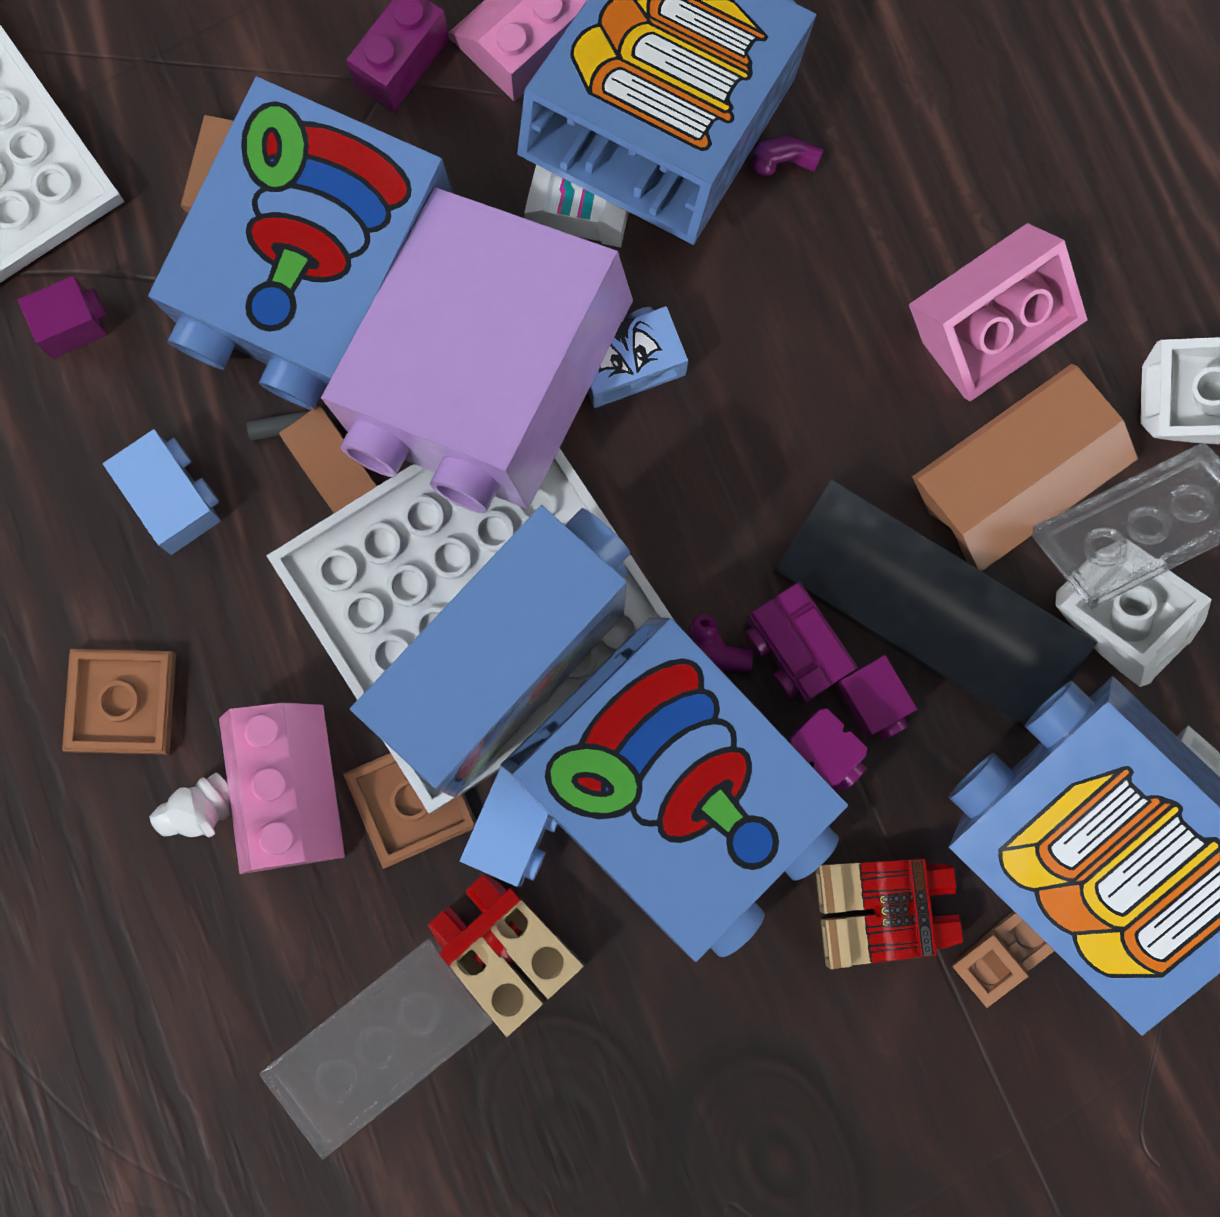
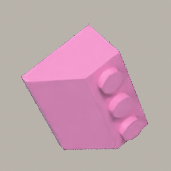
M484 0L448 32L449 39L515 102L524 93L531 79L587 0Z
M1029 223L909 304L923 344L962 396L970 402L1087 321L1065 240Z
M276 703L229 709L219 718L239 873L244 874L344 858L345 853L323 705Z

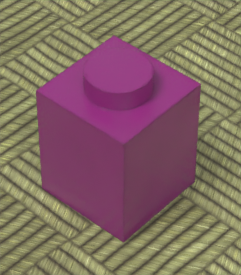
M74 275L17 299L36 344L52 359L107 335L100 320L107 313L99 295L94 288L86 290Z
M886 655L834 685L835 690L864 739L878 733L881 740L884 741L907 728L909 724L905 716L917 710Z

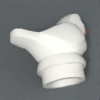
M215 772L207 779L204 777L199 779L195 787L177 789L166 803L159 805L149 816L153 828L162 836H172L178 833L188 837L205 835L209 838L215 834L214 827L218 821L231 817L228 784Z

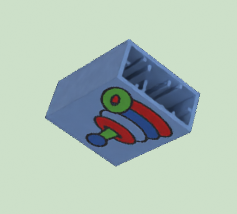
M256 76L148 295L176 323L167 342L192 358L224 370L233 349L267 364L259 381L263 388L291 403L314 411L434 187L453 193L442 158Z
M541 504L351 706L350 710L434 789L456 798L624 616L627 581L624 577L628 574V570L622 562L630 555L628 547L604 522L584 508H581L564 525Z
M648 618L500 764L646 915L695 962L709 948L719 957H726L741 948L755 934L765 917V912L755 901L783 872L792 880L797 881L813 873L828 859L839 841L838 835L829 825L848 806L672 618Z

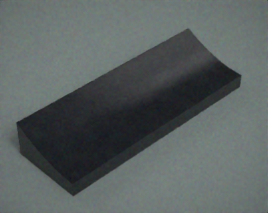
M832 479L773 571V574L791 585L801 582L810 597L1030 734L1032 733L1025 728L1027 721L1049 697L1067 682L1071 681L1097 644L1094 640Z

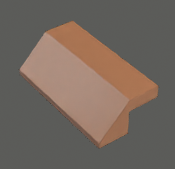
M1070 364L912 477L929 514L952 529L967 563L983 571L1135 462L1138 457L1123 418L1080 368Z

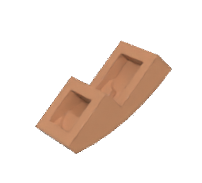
M320 404L316 406L314 411L310 410L279 432V435L333 513L377 487V484L364 466L348 457L341 450L340 446L344 437Z
M1012 911L952 964V967L985 1007L988 1008L1028 977V971L1053 953L1054 950L1017 913Z

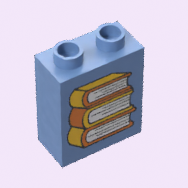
M587 0L525 88L517 155L694 245L794 82L817 14L796 4L794 0Z
M1112 676L1090 697L1073 681H1069L1049 697L1025 724V728L1041 743L1012 769L995 753L988 755L951 792L949 798L964 813L961 816L949 848L1143 1036L1220 973V777L1115 677Z

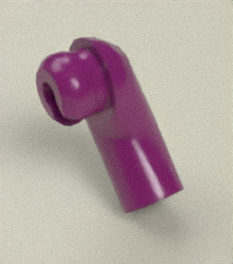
M783 135L759 142L752 150L755 155L751 160L750 166L754 172L767 177L775 172L777 163L785 161L815 172L824 149L795 137Z
M708 615L696 616L686 632L692 641L720 670L750 674L753 662V649L727 646L716 629L717 622L714 618Z

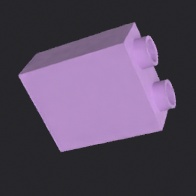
M434 187L321 396V399L348 432L340 446L341 450L360 465L389 477L397 475L404 460L435 472L430 482L433 490L452 503L473 512L486 513L494 497L529 509L603 362L621 322H623L633 302L618 251Z

